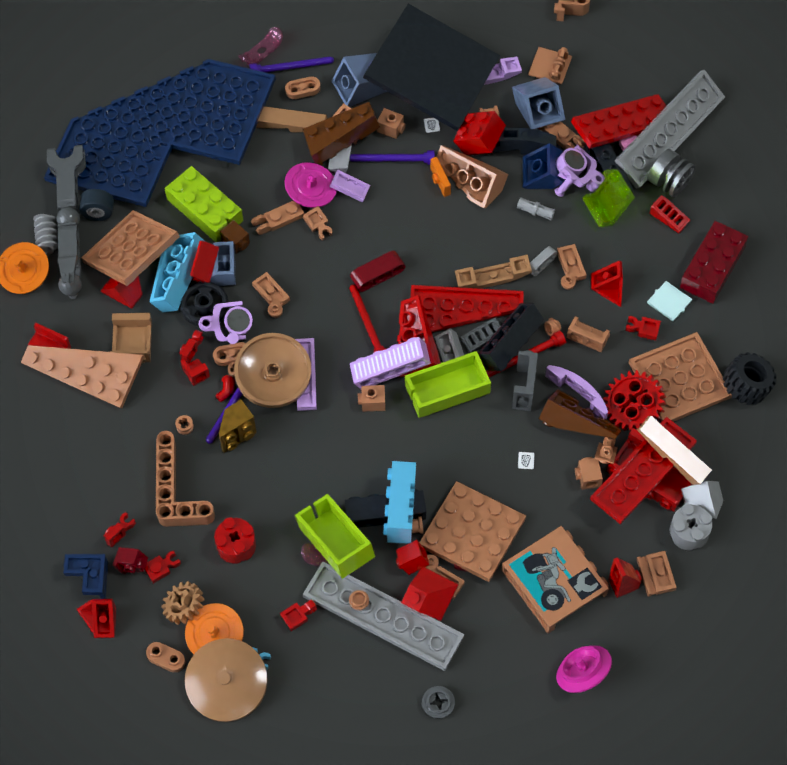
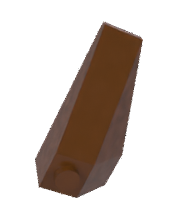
M559 389L547 400L539 417L546 426L616 439L621 432L618 427L606 419L595 417L593 410L590 408L585 409L579 406L580 401Z

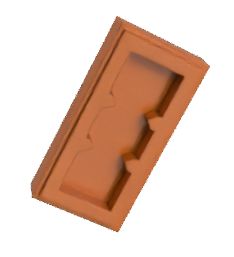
M431 158L430 169L433 173V181L439 185L444 197L451 194V184L438 158Z

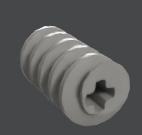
M38 214L33 217L35 245L39 246L46 255H50L54 250L58 249L57 220L52 215Z

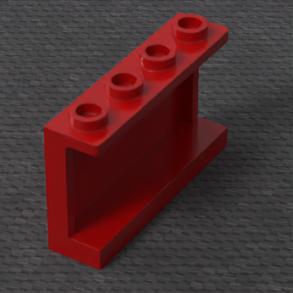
M633 428L630 431L628 439L615 456L614 464H608L607 472L610 475L645 440L636 429ZM674 467L646 498L654 499L663 508L675 511L683 499L681 489L692 484Z

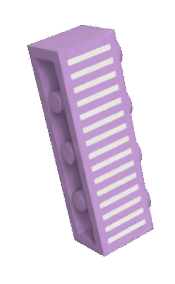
M413 337L404 343L394 344L386 350L376 351L373 355L358 358L350 363L354 384L361 389V386L379 384L429 365L431 362L426 343L420 337Z

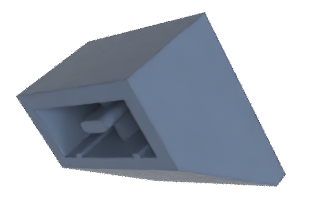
M234 242L213 243V245L219 247L210 283L219 286L236 285Z

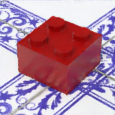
M495 111L468 113L453 141L465 155L492 153L506 124Z

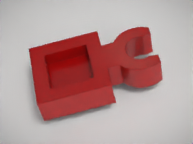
M634 316L628 317V322L634 325H626V331H639V337L656 341L661 321L642 317V320L638 321Z
M195 330L192 338H189L187 343L183 344L180 349L181 360L184 359L187 364L192 361L198 351L197 347L204 339L202 336L203 332Z
M174 551L169 552L165 559H162L159 555L147 562L144 570L153 584L171 574L170 567L176 568L180 566L181 562L179 559L174 562L171 561V558L176 556Z

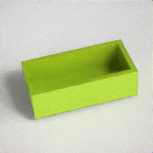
M192 166L165 187L167 200L215 242L221 241L220 231L231 221L234 220L237 224L243 222L242 209Z
M477 351L405 375V387L410 399L413 400V406L419 418L490 394L491 381Z
M329 494L313 503L318 516L317 519H315L310 505L295 514L300 530L342 579L375 558L371 542Z

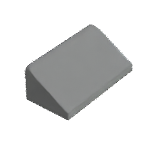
M352 145L347 149H342L336 153L335 157L329 159L328 171L336 173L337 170L346 173Z
M448 329L434 337L442 362L464 355L458 335L454 330Z

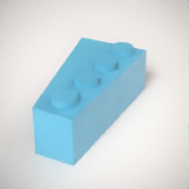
M195 232L179 235L180 237L173 245L169 246L160 256L150 303L162 313L178 311L182 297L192 280L190 273L199 241H204Z
M392 461V468H388L387 480H391V484L386 489V498H389V505H385V517H388V522L384 523L383 535H387L388 543H411L416 462Z

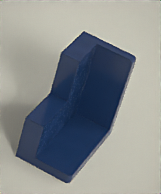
M65 554L64 576H83V595H100L101 599H106L108 575L106 555Z

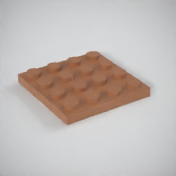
M133 210L83 255L81 259L90 267L128 286L154 260L160 257L169 246L173 245L180 236L177 231Z
M697 332L629 359V365L634 374L638 370L641 376L645 371L647 378L653 375L654 380L658 379L660 382L659 386L663 387L662 393H665L666 398L662 400L666 402V405L661 406L665 412L658 413L661 422L666 417L673 422L732 398V395L728 394L727 388L723 385L725 381H723L721 372Z
M456 481L419 543L426 551L490 582L526 520V515Z

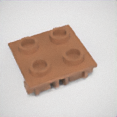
M538 47L528 75L536 78L546 77L552 82L562 85L572 56L568 55V49L565 47L559 49L558 52Z

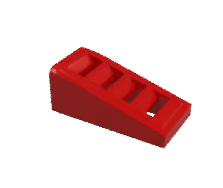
M663 195L651 206L650 214L677 233H680L690 222V219ZM679 219L682 220L678 225L676 224Z

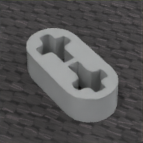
M551 246L545 248L530 262L531 274L537 276L555 259L557 251Z

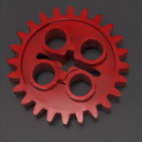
M636 370L634 375L628 371L627 377L621 373L620 380L614 378L615 385L608 384L611 390H605L608 397H604L603 400L607 403L605 404L608 410L607 417H610L611 423L615 422L616 427L619 428L622 425L623 431H626L628 427L631 431L633 428L638 429L648 416L661 419L658 413L665 412L661 406L666 405V402L662 400L666 398V395L662 393L664 389L662 386H659L660 382L658 379L654 380L653 375L647 378L645 371L641 376L638 370ZM634 386H640L639 390L632 391ZM620 398H625L623 403L617 404ZM647 399H652L649 405H644ZM637 411V415L635 417H629V414L631 412Z

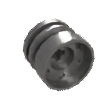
M669 148L655 161L647 179L657 187L664 184L663 191L669 192V195L672 197H676L690 182L696 166L688 163L687 159H682L679 162L680 155Z

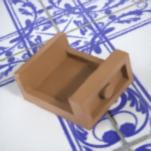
M150 313L112 314L113 342L112 351L110 352L145 355L142 364L151 362L152 319Z

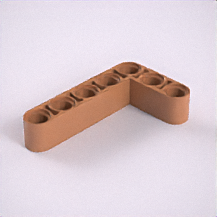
M160 432L156 439V514L159 523L166 527L211 524L215 519V513L210 502H176V443L171 432ZM164 441H171L169 444H162ZM166 458L170 459V461L166 463L162 462ZM170 476V479L162 480L163 477ZM165 494L170 495V497L166 499L161 498ZM185 511L190 512L187 516L181 515ZM203 511H210L207 515L201 514ZM165 512L170 513V515L167 517L161 516Z

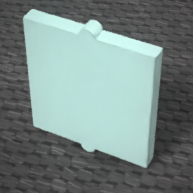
M665 281L658 290H655L654 295L647 303L674 322L681 313L685 312V308L691 303L692 299Z

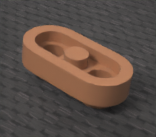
M316 77L293 80L285 86L286 95L290 99L316 95L320 91V81Z
M239 342L217 347L213 352L214 362L219 366L229 365L236 360L240 349L246 343Z
M160 642L151 643L147 647L146 655L151 663L170 672H179L184 668L185 658L180 651ZM155 649L160 650L158 654H153ZM178 658L177 662L172 663L171 659Z

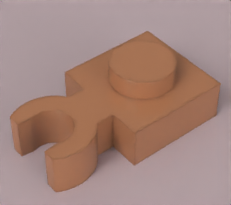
M319 206L303 215V219L312 232L319 231L318 236L322 241L325 239L322 234L323 232H328L330 236L333 234L332 229L329 226H325L328 223V219Z

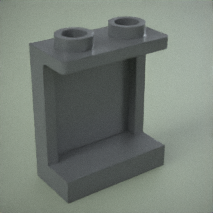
M530 350L519 351L517 372L527 373L528 376L526 387L514 386L512 409L531 411L538 353Z

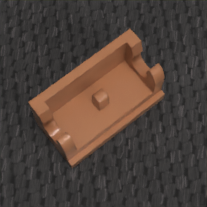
M575 316L568 328L567 338L602 352L610 336V331L602 332L579 322V317Z

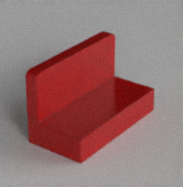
M199 241L190 273L194 281L210 283L219 247L205 241Z
M38 323L34 324L36 333L28 345L71 349L68 337Z

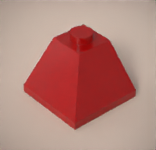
M423 566L410 583L401 603L422 614L442 621L459 584Z

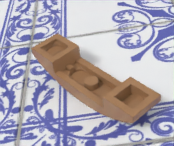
M528 255L510 258L508 263L473 270V267L455 270L458 287L486 288L524 277L532 272Z

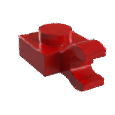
M127 512L121 515L120 523L118 522L116 525L110 526L105 532V541L111 548L126 535L125 532L133 528L136 524L134 519L128 523L125 522L129 517Z
M311 599L301 607L296 602L282 611L280 615L292 632L308 621L306 615L314 613L317 608Z

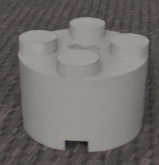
M683 505L675 512L669 529L674 544L688 551L703 547L712 530V516L700 506Z

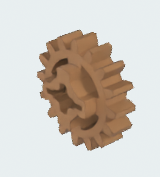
M187 581L184 585L180 582L179 587L173 586L172 592L167 591L169 596L163 598L166 604L161 606L164 609L162 613L171 623L175 622L179 625L182 622L186 624L187 619L193 620L194 614L199 615L198 608H203V605L200 603L204 601V598L201 596L203 592L194 583L191 584Z

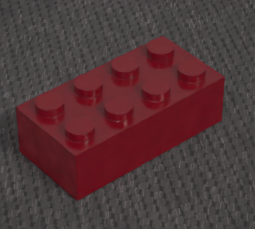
M714 221L685 271L680 288L714 304L744 251L749 236Z

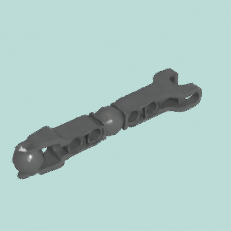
M75 145L73 154L65 159L58 156L56 148L47 149V164L50 171L56 176L57 208L59 211L56 218L58 224V264L61 273L58 286L59 290L71 299H76L82 288L78 228L80 221L78 213V176L86 168V156L82 145Z

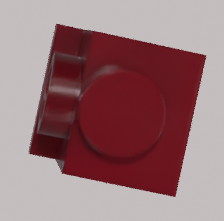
M119 547L112 566L122 574H126V572H144L148 557L139 549Z

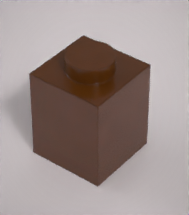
M234 220L220 231L222 242H234L236 254L246 249L250 243L249 233Z

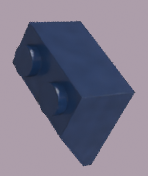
M549 143L523 156V188L553 189L561 185L565 179L557 176L559 171L556 167V161L564 151Z

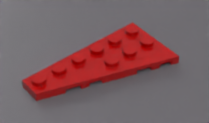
M411 285V297L420 296L431 332L512 314L519 304L523 303L524 291Z

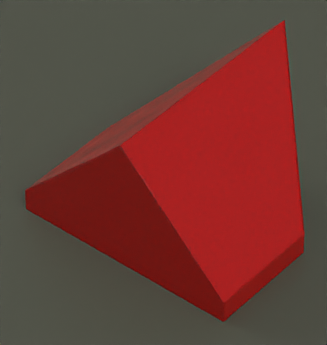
M619 260L591 273V290L621 307L623 272L622 261Z
M139 275L128 286L110 278L101 289V292L132 309L142 297Z
M92 599L77 608V611L94 634V638L115 637L116 606L113 599Z

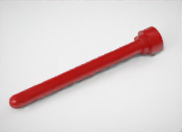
M351 285L349 289L373 344V351L386 350L387 348L380 344L356 285Z
M559 330L553 333L549 340L529 350L534 353H540L552 346L560 347L566 344V339ZM518 355L510 360L504 370L517 364ZM489 370L486 371L489 378L502 372Z

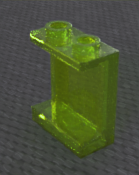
M618 169L605 170L603 172L605 179L594 193L585 194L582 198L599 227L613 226L635 198Z

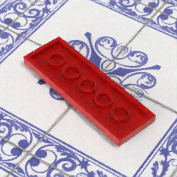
M657 94L575 116L572 118L571 123L590 149L639 135L667 105Z
M668 417L660 423L689 450L696 445L697 440ZM645 439L592 494L590 500L621 525L675 466L667 457L662 458Z

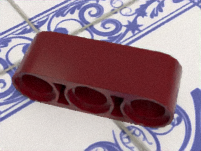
M393 250L356 268L351 272L350 277L358 290L364 292L398 275L405 269L406 265L398 253Z

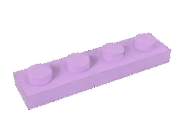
M314 338L295 339L305 348L311 362V379L306 391L297 399V411L317 410Z

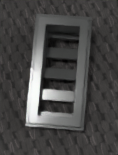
M493 318L461 336V340L468 352L472 353L483 348L495 334L491 329L496 332L501 326L496 318ZM477 335H479V336L481 337V339H482L481 341H479V339L477 338ZM470 338H473L475 345H472L469 340Z

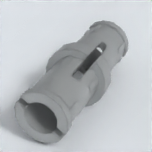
M522 197L517 204V209L532 213V216L537 215L548 220H552L555 209Z

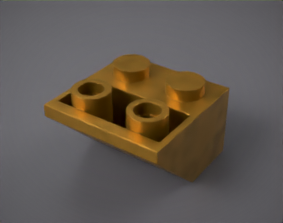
M242 400L237 401L224 410L219 438L222 451L225 453L228 450L232 451L237 448L241 442L252 439L257 433L254 416Z

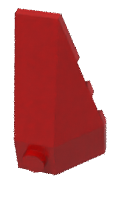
M417 295L401 301L400 331L397 336V342L401 344L410 338L420 337L426 343L431 362L429 365L400 375L405 376L440 364L441 362L420 296Z

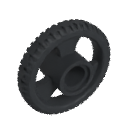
M201 282L189 287L184 293L180 304L183 317L191 324L199 326L200 318L194 317L196 313L202 317L213 314L215 304L210 294L211 291L216 292L221 297L222 303H229L228 296L223 288L214 283ZM199 291L200 293L194 298L195 304L187 306L190 296ZM229 307L221 309L219 322L225 317ZM204 321L202 324L206 327L210 323L209 321Z

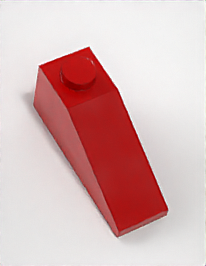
M618 557L613 559L608 581L616 597H621L639 589L642 579L638 570H634L632 564Z

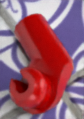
M230 375L222 377L223 390L215 395L219 402H223L235 391V380Z

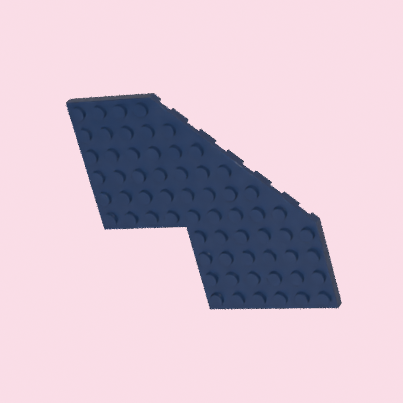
M207 59L197 67L193 68L191 66L180 71V74L172 78L170 76L157 81L156 85L149 88L146 86L134 91V94L126 98L123 96L112 101L108 106L103 108L100 106L89 111L83 117L79 118L77 116L71 119L56 152L60 158L65 159L73 154L75 145L83 146L86 156V168L78 176V190L100 189L110 193L113 199L147 207L172 148L237 165L241 164L260 114L275 83L276 76ZM48 168L44 179L47 182L56 184V176Z

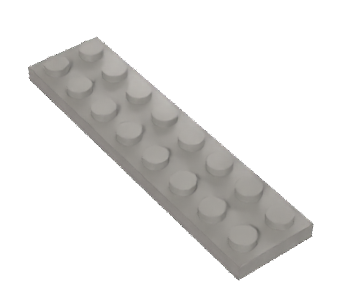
M701 70L614 160L624 170L627 178L636 189L640 188L648 180L650 169L658 157L666 149L670 148L675 151L725 98L707 72Z
M323 561L303 593V598L307 600L312 599L315 604L446 671L464 638L463 633L402 604L401 601L350 575L342 579L331 565ZM356 590H362L369 596V604L363 610H355L349 604V597Z

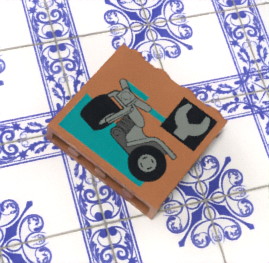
M562 526L502 563V572L547 633L555 630L558 622L601 594L603 597L607 596L609 590L606 579L598 575L593 562H588L583 549L579 545L576 546L571 533L568 530L565 531Z

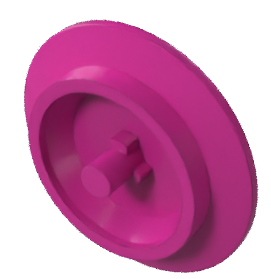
M315 163L297 164L287 172L285 177V189L288 195L296 203L305 207L325 206L333 200L337 191L330 187L334 178L331 172Z
M595 645L580 647L570 652L557 670L556 679L558 685L564 691L570 693L584 692L597 686L604 680L611 669L612 658L610 653L605 648Z

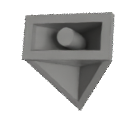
M705 481L701 484L681 489L684 504L700 506L712 518L717 519L723 503L719 482Z

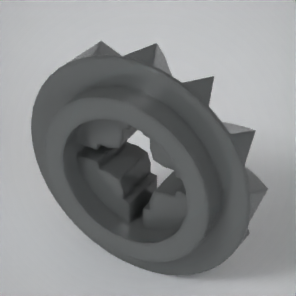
M434 686L424 693L422 707L427 715L434 719H443L453 711L455 698L449 689L443 686ZM436 695L440 701L445 702L442 703L441 710H439L437 705L432 704L435 703Z

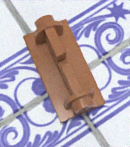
M604 437L603 443L599 442L594 459L604 464H614L618 447H614L616 439Z

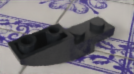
M504 128L492 153L519 149L521 155L529 154L549 143L557 147V137L540 130Z

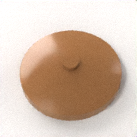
M280 333L262 334L249 340L240 349L234 364L235 381L241 393L252 403L267 408L283 407L299 399L306 391L311 379L310 358L305 348L292 337Z
M218 639L205 644L193 655L185 673V689L191 704L202 715L214 721L232 722L248 716L260 705L267 690L268 675L261 656L250 645L236 639Z

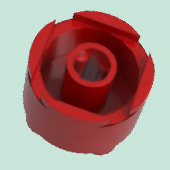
M229 517L224 519L217 527L214 536L215 544L220 557L224 561L238 564L252 557L256 549V540L253 527L247 521Z

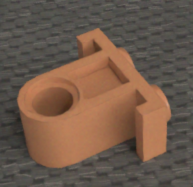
M559 0L558 3H555L554 7L557 21H564V14L586 15L589 11L590 0Z

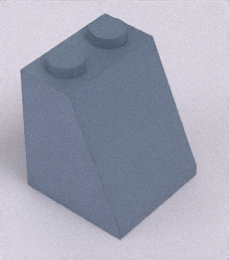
M377 53L343 57L332 79V83L344 104L348 107L387 92L363 78Z
M543 77L512 87L515 104L530 129L565 120L559 85L548 78Z

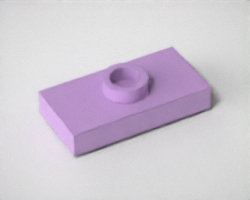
M337 170L330 187L363 202L370 185Z

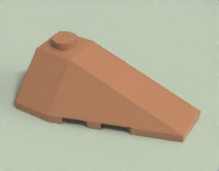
M443 145L440 146L437 158L445 174L456 182V186L466 193V197L470 201L483 208H487L502 192L508 174Z

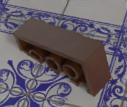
M367 102L303 129L311 157L315 164L322 166L324 161L329 158L332 159L337 155L336 153L344 148L347 149L357 139L362 140L380 128V125L370 102Z

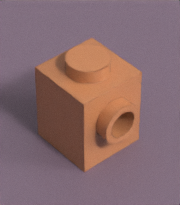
M384 108L378 118L380 128L377 129V132L397 139L399 133L402 134L405 129L404 115Z
M361 386L362 393H358V405H362V412L385 411V386Z
M586 457L578 461V467L575 468L576 480L580 479L582 490L601 486L603 478L599 460Z

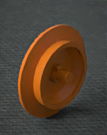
M21 242L7 248L0 256V284L9 292L15 294L30 293L40 287L48 275L49 261L47 255L39 246L33 243Z
M218 603L207 604L203 608H199L197 610L199 615L194 614L193 620L189 619L185 628V640L193 654L202 646L214 640L229 638L242 641L244 634L243 624L239 615L229 606Z

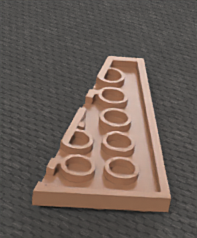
M28 345L21 363L119 408H123L145 355Z

